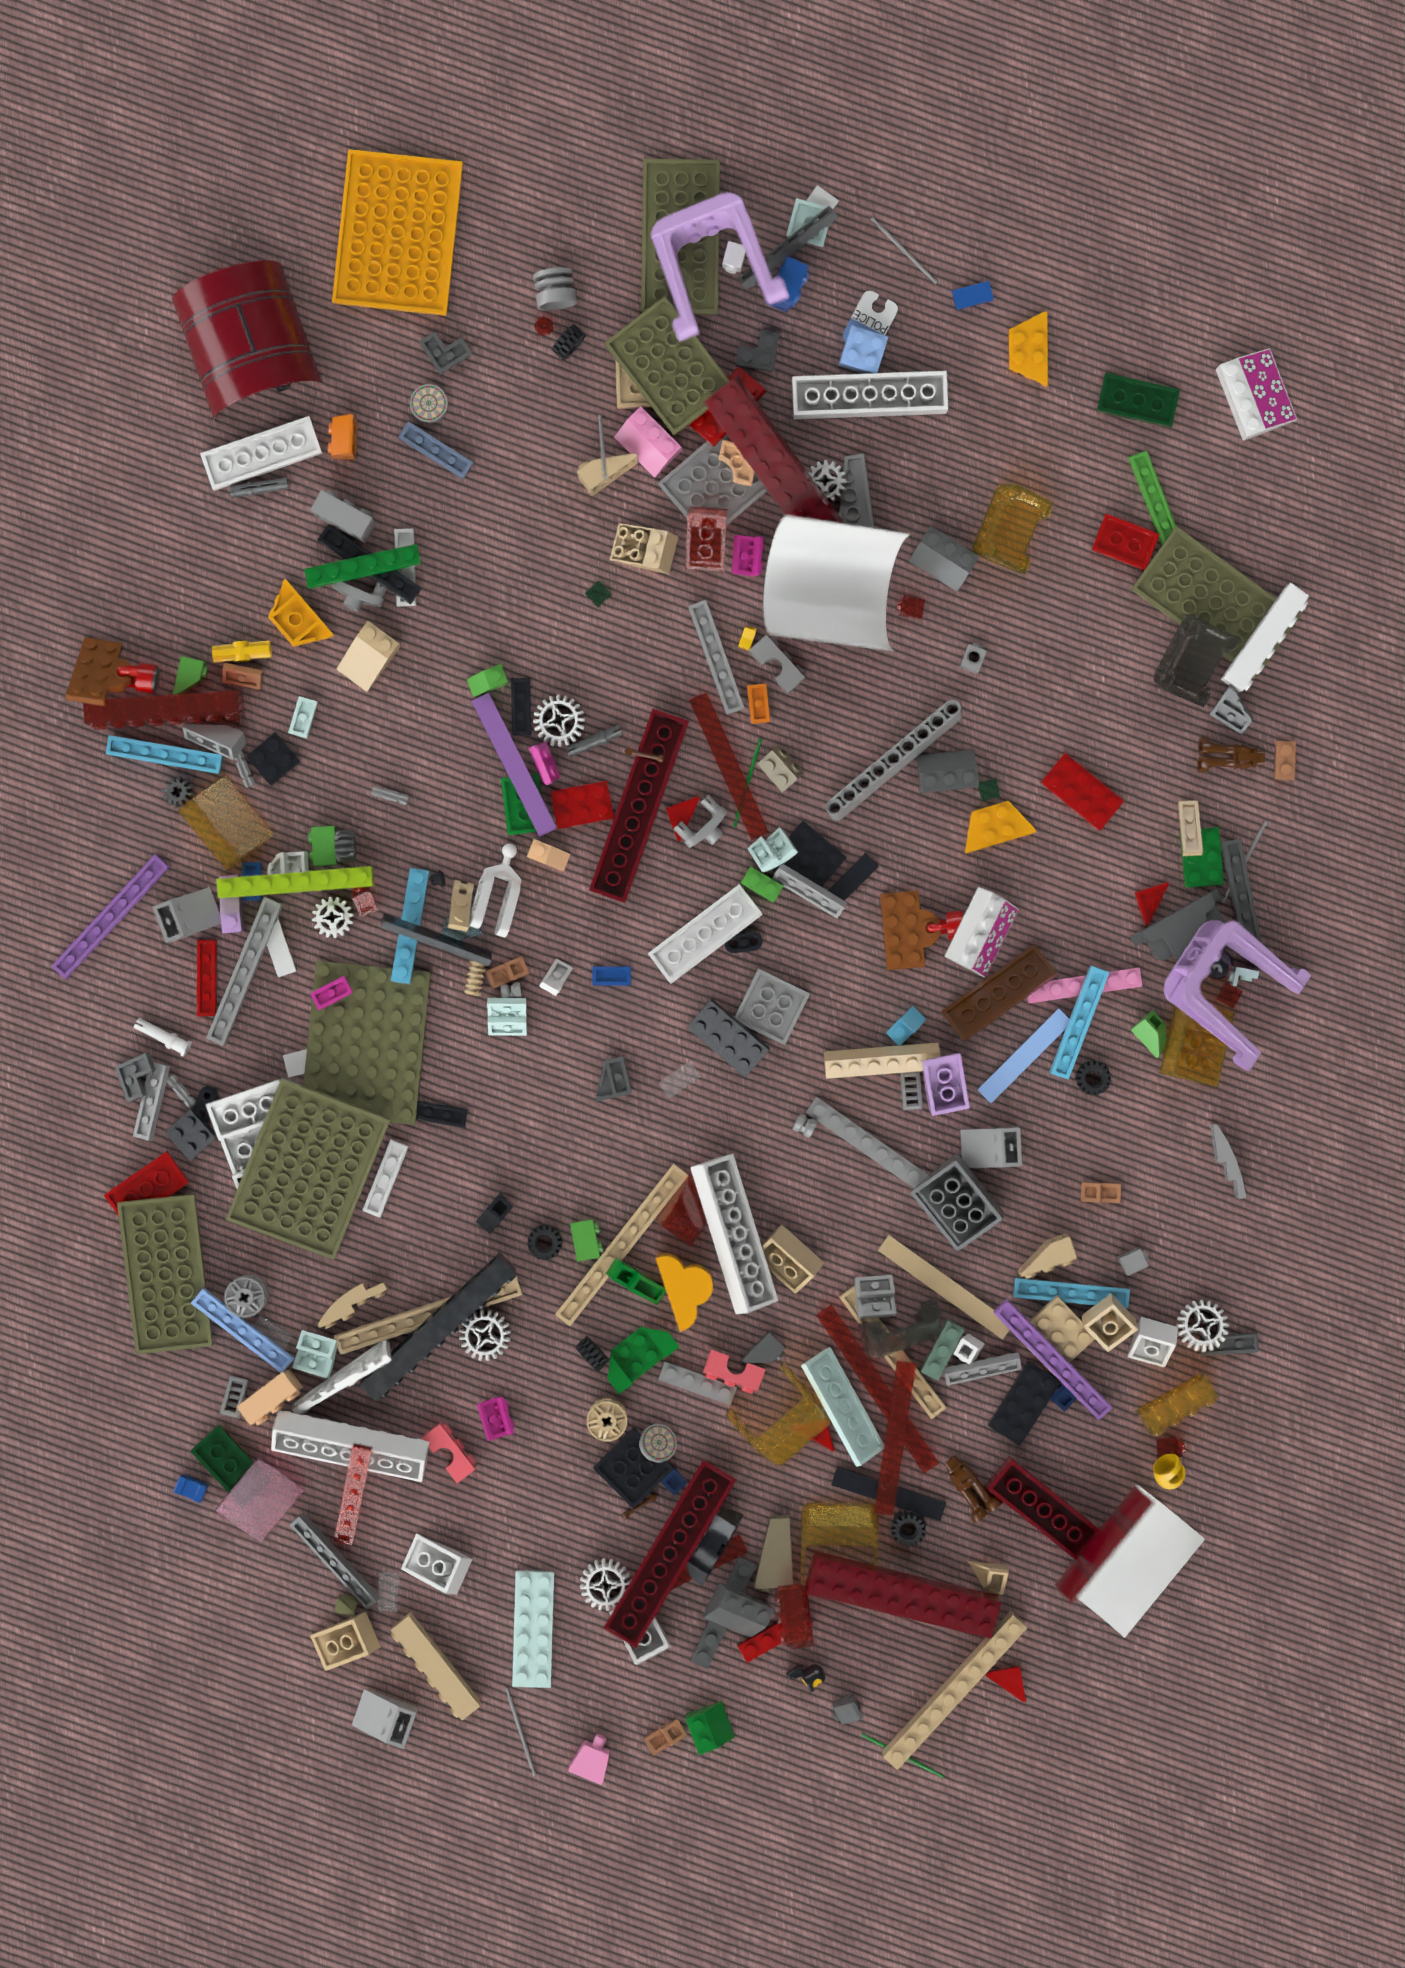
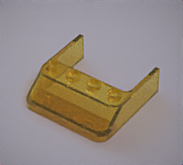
M785 1361L781 1363L780 1369L803 1394V1399L759 1437H756L731 1408L725 1414L755 1450L775 1465L784 1464L823 1431L831 1421L822 1403Z
M808 1502L803 1505L801 1509L800 1582L805 1583V1549L809 1545L873 1547V1565L878 1567V1511L873 1504Z

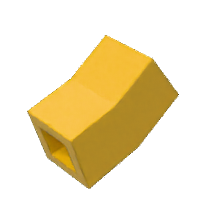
M746 625L738 647L749 651L757 629Z

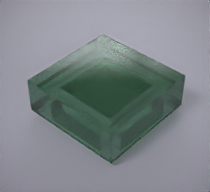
M599 580L585 592V595L597 608L612 596Z
M996 778L979 782L978 791L981 802L1000 797Z

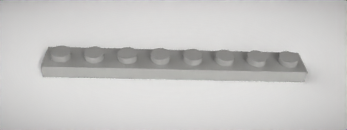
M267 897L263 898L206 1039L222 1046L226 1045L283 904Z
M816 1097L805 1112L913 1188L929 1176Z

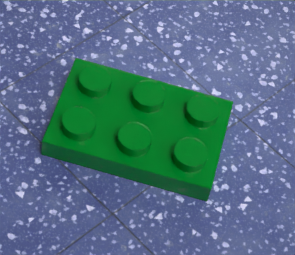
M539 773L530 774L542 798ZM510 777L501 778L508 836L537 832Z
M1219 827L1201 829L1203 854L1196 856H1183L1180 832L1184 888L1224 884Z

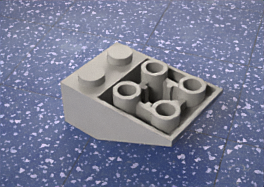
M210 887L152 907L166 943L175 942L221 924L220 912Z
M1020 1127L960 1130L962 1160L969 1168L1022 1166Z
M364 1688L352 1726L387 1744L404 1749L419 1707Z

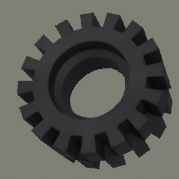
M573 324L558 338L552 347V351L565 361L581 345L586 334Z
M1099 1061L1084 1062L1076 1071V1084L1086 1094L1099 1095L1110 1087L1109 1084L1112 1080L1109 1068ZM1092 1070L1099 1072L1101 1080L1097 1085H1090L1086 1080L1087 1074Z
M540 1225L534 1228L528 1237V1250L532 1253V1256L537 1257L539 1260L552 1259L561 1250L562 1236L555 1227ZM542 1235L549 1236L552 1239L551 1248L547 1250L539 1248L537 1244L538 1238Z
M588 1336L575 1346L579 1354L598 1372L610 1362L600 1347Z
M904 1509V1513L899 1511L898 1516L895 1514L894 1520H892V1537L895 1538L897 1543L900 1541L901 1546H904V1543L907 1544V1547H910V1544H913L914 1547L917 1545V1542L920 1544L922 1539L925 1538L926 1521H924L923 1515L920 1516L918 1511L914 1513V1509H911L910 1512ZM906 1522H911L916 1526V1530L911 1534H907L902 1531L901 1526Z

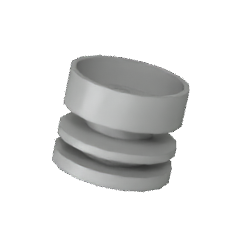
M564 267L549 268L533 274V280L536 282L534 284L535 289L542 291L536 294L537 308L539 310H561L577 304L575 289L567 288L574 284V279L571 278L573 276L572 269Z
M246 1274L238 1277L228 1285L225 1291L224 1300L226 1307L232 1314L238 1317L247 1318L254 1316L266 1306L269 1300L267 1284L257 1275ZM244 1294H249L250 1297L247 1300L242 1299Z

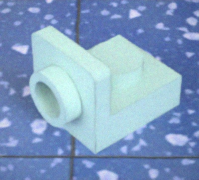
M1233 967V970L1228 975L1230 986H1237L1239 976H1241L1240 980L1252 982V978L1258 979L1259 971Z

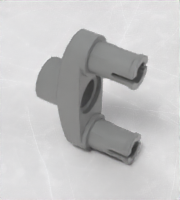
M348 581L331 584L335 590L346 596L343 606L359 612L362 604L381 607L384 601L383 596L387 589L383 585L381 587V584L377 582L373 592L369 594L348 585Z
M710 795L706 796L700 803L712 814V818L697 833H693L683 821L673 829L685 840L684 843L689 848L704 838L713 845L724 834L717 826L726 815L727 810L723 806L720 807Z

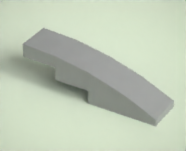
M1212 1123L1210 1127L1215 1162H1223L1225 1180H1233L1235 1198H1246L1243 1178L1236 1157L1219 1126Z

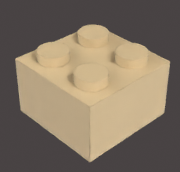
M1112 1293L1081 1315L1083 1327L1107 1352L1138 1330L1136 1318Z

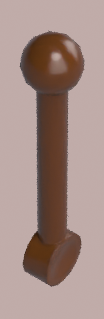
M626 748L625 750L628 756L633 754L656 759L661 763L665 760L663 755L655 756L633 751L631 748Z
M650 1495L647 1500L634 1509L623 1512L622 1518L628 1519L629 1515L649 1502H654L657 1499L656 1495Z

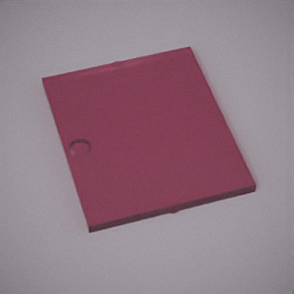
M258 1457L215 1511L261 1543L301 1495L304 1488L285 1476L283 1472H279Z

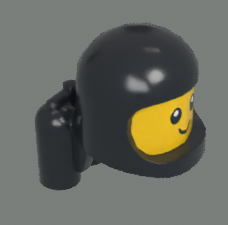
M798 1664L785 1673L789 1680L800 1677L811 1693L814 1692L815 1687L825 1681L826 1677L822 1667L817 1664H812L804 1670V1665Z

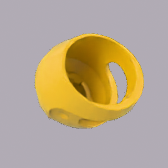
M1163 1455L1153 1465L1154 1478L1162 1488L1171 1490L1183 1484L1186 1471L1182 1465L1181 1458L1177 1455Z

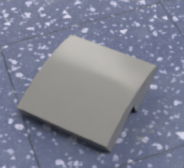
M892 1275L857 1277L854 1279L858 1319L890 1317L897 1314Z

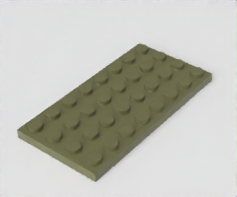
M643 159L641 314L664 296L678 312L652 240L651 232L655 224L664 217L720 195V160ZM719 232L713 236H705L696 243H688L682 246L678 252V261L694 315H718Z
M1177 526L1130 589L1231 663L1276 601L1274 596ZM1296 614V616H1295V617L1297 618L1296 622H1297L1298 619L1301 617V616L1298 615V614ZM1289 626L1287 627V629L1284 632L1286 633V636L1293 628V626L1291 628ZM1277 642L1273 649L1276 651L1280 644ZM1266 658V659L1263 661L1262 664L1264 665V667H1265V665L1268 663V661L1270 660V658H1269V659ZM1254 674L1252 678L1256 679L1258 675Z
M195 1194L118 1202L117 1207L136 1354L213 1346L210 1318L191 1304L203 1287L207 1289Z

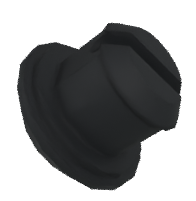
M439 870L437 874H431L430 879H434V881H431L433 886L440 885L443 887L445 885V877L442 871Z

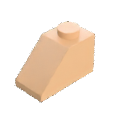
M534 839L527 857L564 872L571 854Z

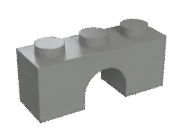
M765 635L749 650V653L761 666L770 660L780 663L782 672L775 678V682L788 695L805 679L803 676L805 672L798 664L796 666L790 661L792 659L785 650L782 652L777 647L779 643L774 637L771 636L769 638Z

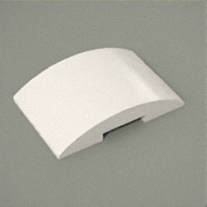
M280 1080L206 1104L218 1140L221 1141L231 1168L236 1188L239 1186Z

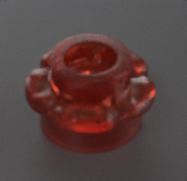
M540 317L537 319L534 328L538 331L539 335L545 336L553 331V322L550 318Z

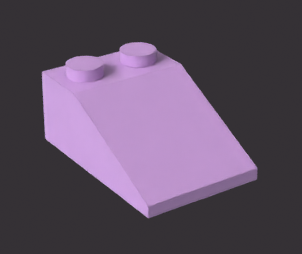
M956 1053L922 1060L925 1091L931 1115L935 1116L969 1109L970 1105L961 1054Z

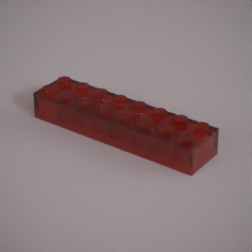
M237 690L106 699L104 706L83 703L84 724L94 730H106V726L113 727V729H123L125 725L132 726L133 728L144 727V724L163 726V722L171 723V725H182V721L190 722V724L202 723L201 720L215 723L221 722L223 718L228 721H240V717H245L244 697Z

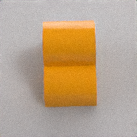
M660 1253L656 1255V1261L681 1332L693 1325L697 1316V1306L706 1302L711 1296L713 1290L712 1276L700 1264L684 1266L683 1262L676 1255Z

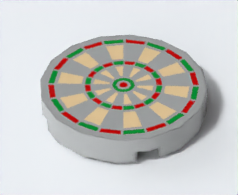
M421 385L411 395V411L415 418L424 423L437 422L444 417L448 409L447 396L436 385Z
M653 1424L642 1431L639 1447L646 1459L661 1463L674 1455L677 1449V1439L669 1427L663 1424Z

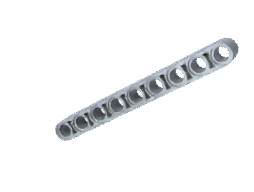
M956 700L947 701L826 803V811L830 818L836 821L843 819L954 726L963 716L960 703ZM952 708L958 709L954 714L949 713ZM936 721H943L942 725L940 726L934 725ZM922 733H928L926 738H919ZM906 746H914L912 750L905 751ZM892 758H899L896 763H890ZM878 770H884L882 775H875ZM869 782L868 787L861 788L862 783ZM854 794L855 796L852 800H846L848 795ZM834 807H840L838 812H831Z

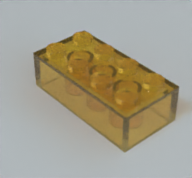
M1200 1372L1138 1408L1135 1412L1146 1431L1151 1436H1159L1170 1425L1176 1426L1183 1421L1182 1418L1187 1415L1191 1417L1197 1414L1199 1408L1211 1406L1219 1396L1207 1376Z

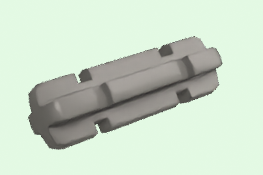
M240 751L234 760L237 761V768L241 778L244 779V786L248 788L255 785V781L251 777L252 774L247 761L244 760V753Z
M373 786L371 795L381 796L382 799L393 802L398 801L403 805L408 803L409 796L406 794H399V792L386 788L382 789L379 786Z
M175 1075L167 1078V1083L173 1087L172 1089L179 1098L185 1101L184 1104L188 1108L193 1107L196 1104V1100L190 1096V1093L182 1083L178 1082V1078Z

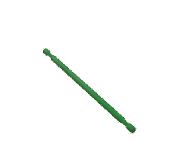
M760 738L758 739V745L755 749L733 827H737V821L740 817L762 742Z
M862 1733V1737L883 1748L887 1747L886 1744ZM911 1757L907 1759L927 1771L937 1774L941 1778L944 1777L942 1773L936 1772V1770Z

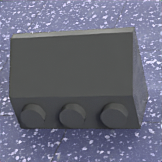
M930 526L909 562L957 592L979 556Z
M974 750L925 754L916 757L920 794L979 787Z
M719 1582L702 1617L748 1637H753L767 1627L775 1610L766 1601Z

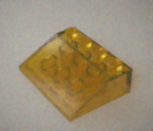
M227 776L221 778L178 810L226 871L234 869L274 836L272 831Z
M1175 1006L1159 1073L1218 1087L1227 1045ZM1215 1008L1233 1024L1235 1012Z

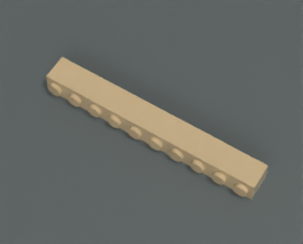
M1011 1610L994 1628L992 1638H985L893 1738L887 1747L883 1749V1758L895 1769L898 1770L1027 1629L1026 1624Z

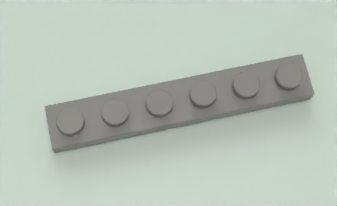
M704 600L688 606L726 715L745 709L707 601Z

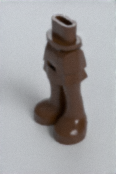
M1207 737L1199 738L1198 752L1200 754L1218 753L1231 755L1230 758L1200 755L1197 760L1198 773H1205L1211 767H1231L1242 770L1250 767L1256 768L1257 765H1265V750H1258L1244 744L1241 746L1238 744L1212 743Z
M956 1455L944 1463L948 1470L947 1473L950 1474L953 1486L956 1487V1490L962 1494L972 1509L971 1519L974 1523L982 1520L988 1512L969 1490L970 1486L979 1495L989 1512L994 1511L1003 1503L998 1497L992 1496L986 1491L978 1480V1476L973 1473L974 1470L965 1465L963 1460L960 1461Z

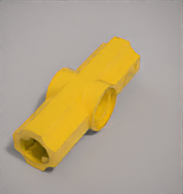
M237 641L228 645L212 646V657L214 663L230 661L236 663L249 662L251 659L271 658L272 648L270 641Z

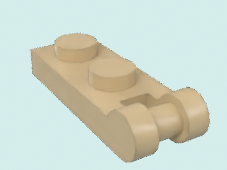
M454 880L448 928L467 932L473 883L468 882L464 884L459 880ZM459 890L465 891V894H460Z

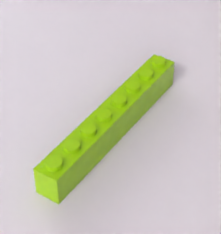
M372 866L216 879L217 894L220 899L375 886Z

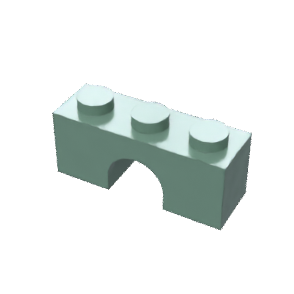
M945 1319L937 1334V1340L931 1351L927 1353L920 1371L938 1381L965 1329Z

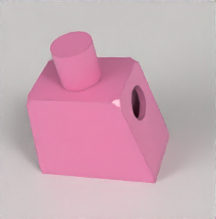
M596 1734L593 1743L585 1740L571 1761L568 1771L602 1785L610 1750L604 1748L607 1738Z

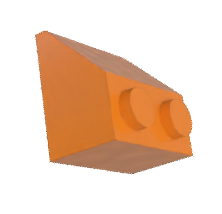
M353 414L332 417V423H329V434H332L331 442H328V453L331 454L333 459L356 460L358 422Z

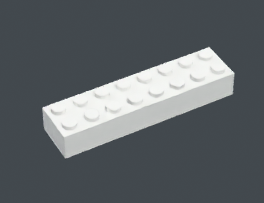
M947 371L792 376L793 419L946 414L948 411Z
M734 1155L721 1156L690 1167L735 1314L749 1313L777 1302V1294Z
M278 1410L272 1431L271 1451L422 1482L429 1450V1442Z

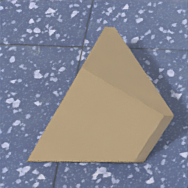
M968 1561L984 1592L1004 1594L1008 1577L1006 1565Z

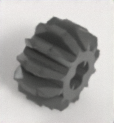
M178 776L177 781L174 777L170 778L172 784L165 781L164 784L168 786V789L162 788V792L167 793L162 798L164 800L169 799L167 802L168 806L174 803V808L178 809L179 804L182 808L186 807L185 801L192 803V800L188 797L195 796V793L189 792V790L194 788L193 785L187 786L190 781L189 779L183 781V777ZM177 788L182 790V792H180V797L174 795V793L177 792Z
M348 830L336 832L334 837L336 859L344 863L355 861L357 856L355 833Z

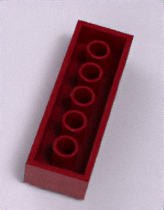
M1008 1456L985 1485L991 1493L1074 1559H1076L1100 1529L1010 1456Z

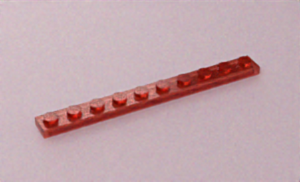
M830 1304L816 1314L817 1318L923 1474L938 1465L939 1461L833 1305Z

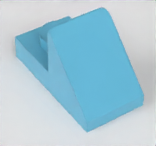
M912 1006L886 1034L900 1046L910 1035L917 1031L926 1018Z

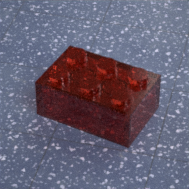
M801 1583L777 1586L778 1592L775 1593L777 1604H780L778 1620L779 1623H782L783 1631H780L781 1642L790 1649L814 1646L809 1598L804 1586Z

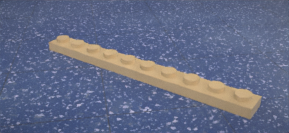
M673 1163L555 1313L558 1318L567 1325H572L609 1276L606 1272L615 1258L623 1260L689 1176Z
M515 1275V1278L509 1284L505 1283L500 1287L501 1291L495 1297H489L484 1307L522 1295L517 1276ZM449 1298L334 1335V1339L338 1341L337 1348L340 1355L414 1331Z

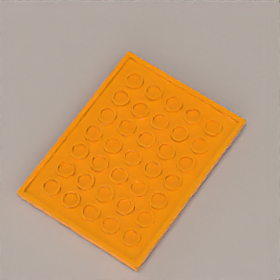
M348 149L332 295L333 304L447 316L463 172L462 161Z

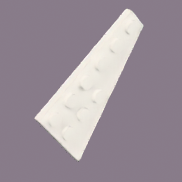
M388 1340L378 1342L330 1376L329 1379H326L292 1403L294 1414L306 1413L312 1406L346 1386H352L358 1379L391 1361L390 1343Z

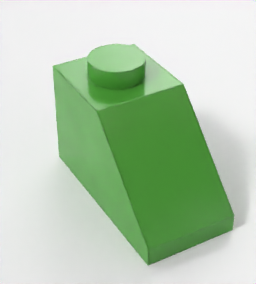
M181 656L173 694L182 696L202 683L203 678H206L208 675L207 663Z
M501 664L467 679L473 698L509 685Z

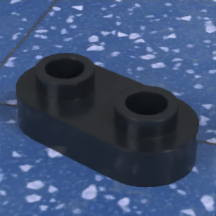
M757 932L739 933L724 945L726 950L733 954L758 950L762 946L763 939ZM751 938H755L757 940V943L755 945H751L749 943V940ZM731 941H737L738 946L736 948L731 947Z
M205 1086L199 1091L194 1107L198 1114L201 1110L206 1113L203 1118L206 1123L211 1120L206 1104L217 1101L219 1098V1093L213 1086ZM206 1092L211 1094L210 1099L205 1098Z

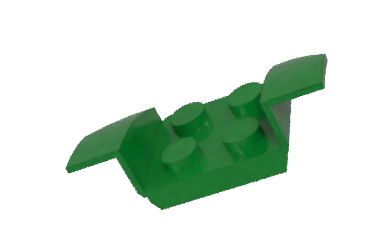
M641 1326L611 1349L608 1381L620 1394L631 1386L637 1378L664 1357H668L680 1346L669 1332Z

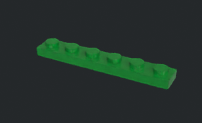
M413 544L305 568L304 572L307 586L309 589L419 565L421 564L418 545Z

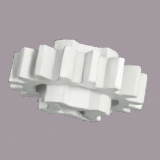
M827 460L824 461V465H821L818 461V467L811 466L812 473H808L815 483L821 487L827 499L831 498L834 502L836 495L842 496L840 490H846L842 486L847 483V480L842 478L846 473L840 472L842 469L840 465L835 468L836 463L834 461L830 465ZM822 470V473L818 477H815L816 474ZM830 470L836 472L838 477H832ZM826 477L830 480V482H827V486L822 483ZM834 486H837V488L833 492H831L832 488Z
M329 897L328 902L322 899V905H315L318 911H312L316 915V918H313L312 921L317 922L314 928H320L319 934L321 935L326 932L327 938L331 934H333L334 938H337V933L344 936V930L350 931L348 924L354 923L350 920V917H353L354 914L349 913L352 907H345L347 901L344 900L340 903L339 897L335 901H333L332 897ZM335 905L340 906L344 913L337 911ZM327 907V912L321 915L323 909ZM332 912L334 915L341 916L334 919V923L332 920L325 919L332 916ZM345 920L343 926L339 928V923ZM322 922L329 924L331 930L326 929Z

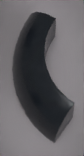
M729 1509L719 1511L715 1515L701 1543L687 1562L689 1575L699 1585L702 1586L713 1571L719 1557L726 1550L728 1542L736 1532L744 1516L740 1512Z

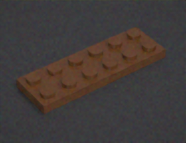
M1034 944L941 1012L962 1041L965 1042L1055 978L1057 972Z

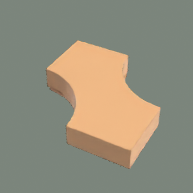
M722 440L718 460L725 462L731 468L734 483L752 487L755 472L732 441Z

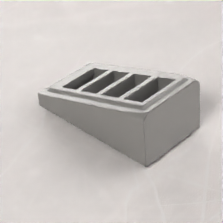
M920 1072L900 1073L902 1109H922ZM916 1076V1080L905 1081V1077ZM916 1084V1088H905V1085ZM917 1092V1096H906V1093ZM907 1100H917V1103L907 1104Z
M233 1376L229 1377L220 1410L221 1415L240 1419L241 1412L237 1406L245 1400L249 1380ZM233 1383L243 1385L242 1389L232 1387ZM231 1391L239 1392L241 1394L240 1396L232 1395ZM229 1398L238 1400V1404L229 1402ZM227 1406L237 1408L236 1412L227 1410Z

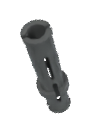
M287 477L255 483L249 481L247 484L230 486V493L232 498L248 495L253 497L254 494L289 490Z
M617 724L612 728L604 731L600 730L595 735L566 746V749L571 758L600 744H608V741L623 736L620 725Z

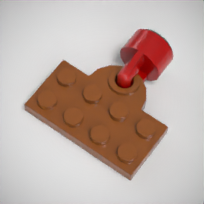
M84 637L65 694L66 700L104 706L109 691L124 692L126 687L136 688L138 692L154 694L159 685L160 668L158 665L140 663L139 666L130 665L125 659L120 658L123 649L122 643Z
M919 890L880 894L887 970L926 967L924 948L937 942L941 934H948L949 941L953 940L965 912L963 910L946 912V919L939 920L934 913L920 909Z

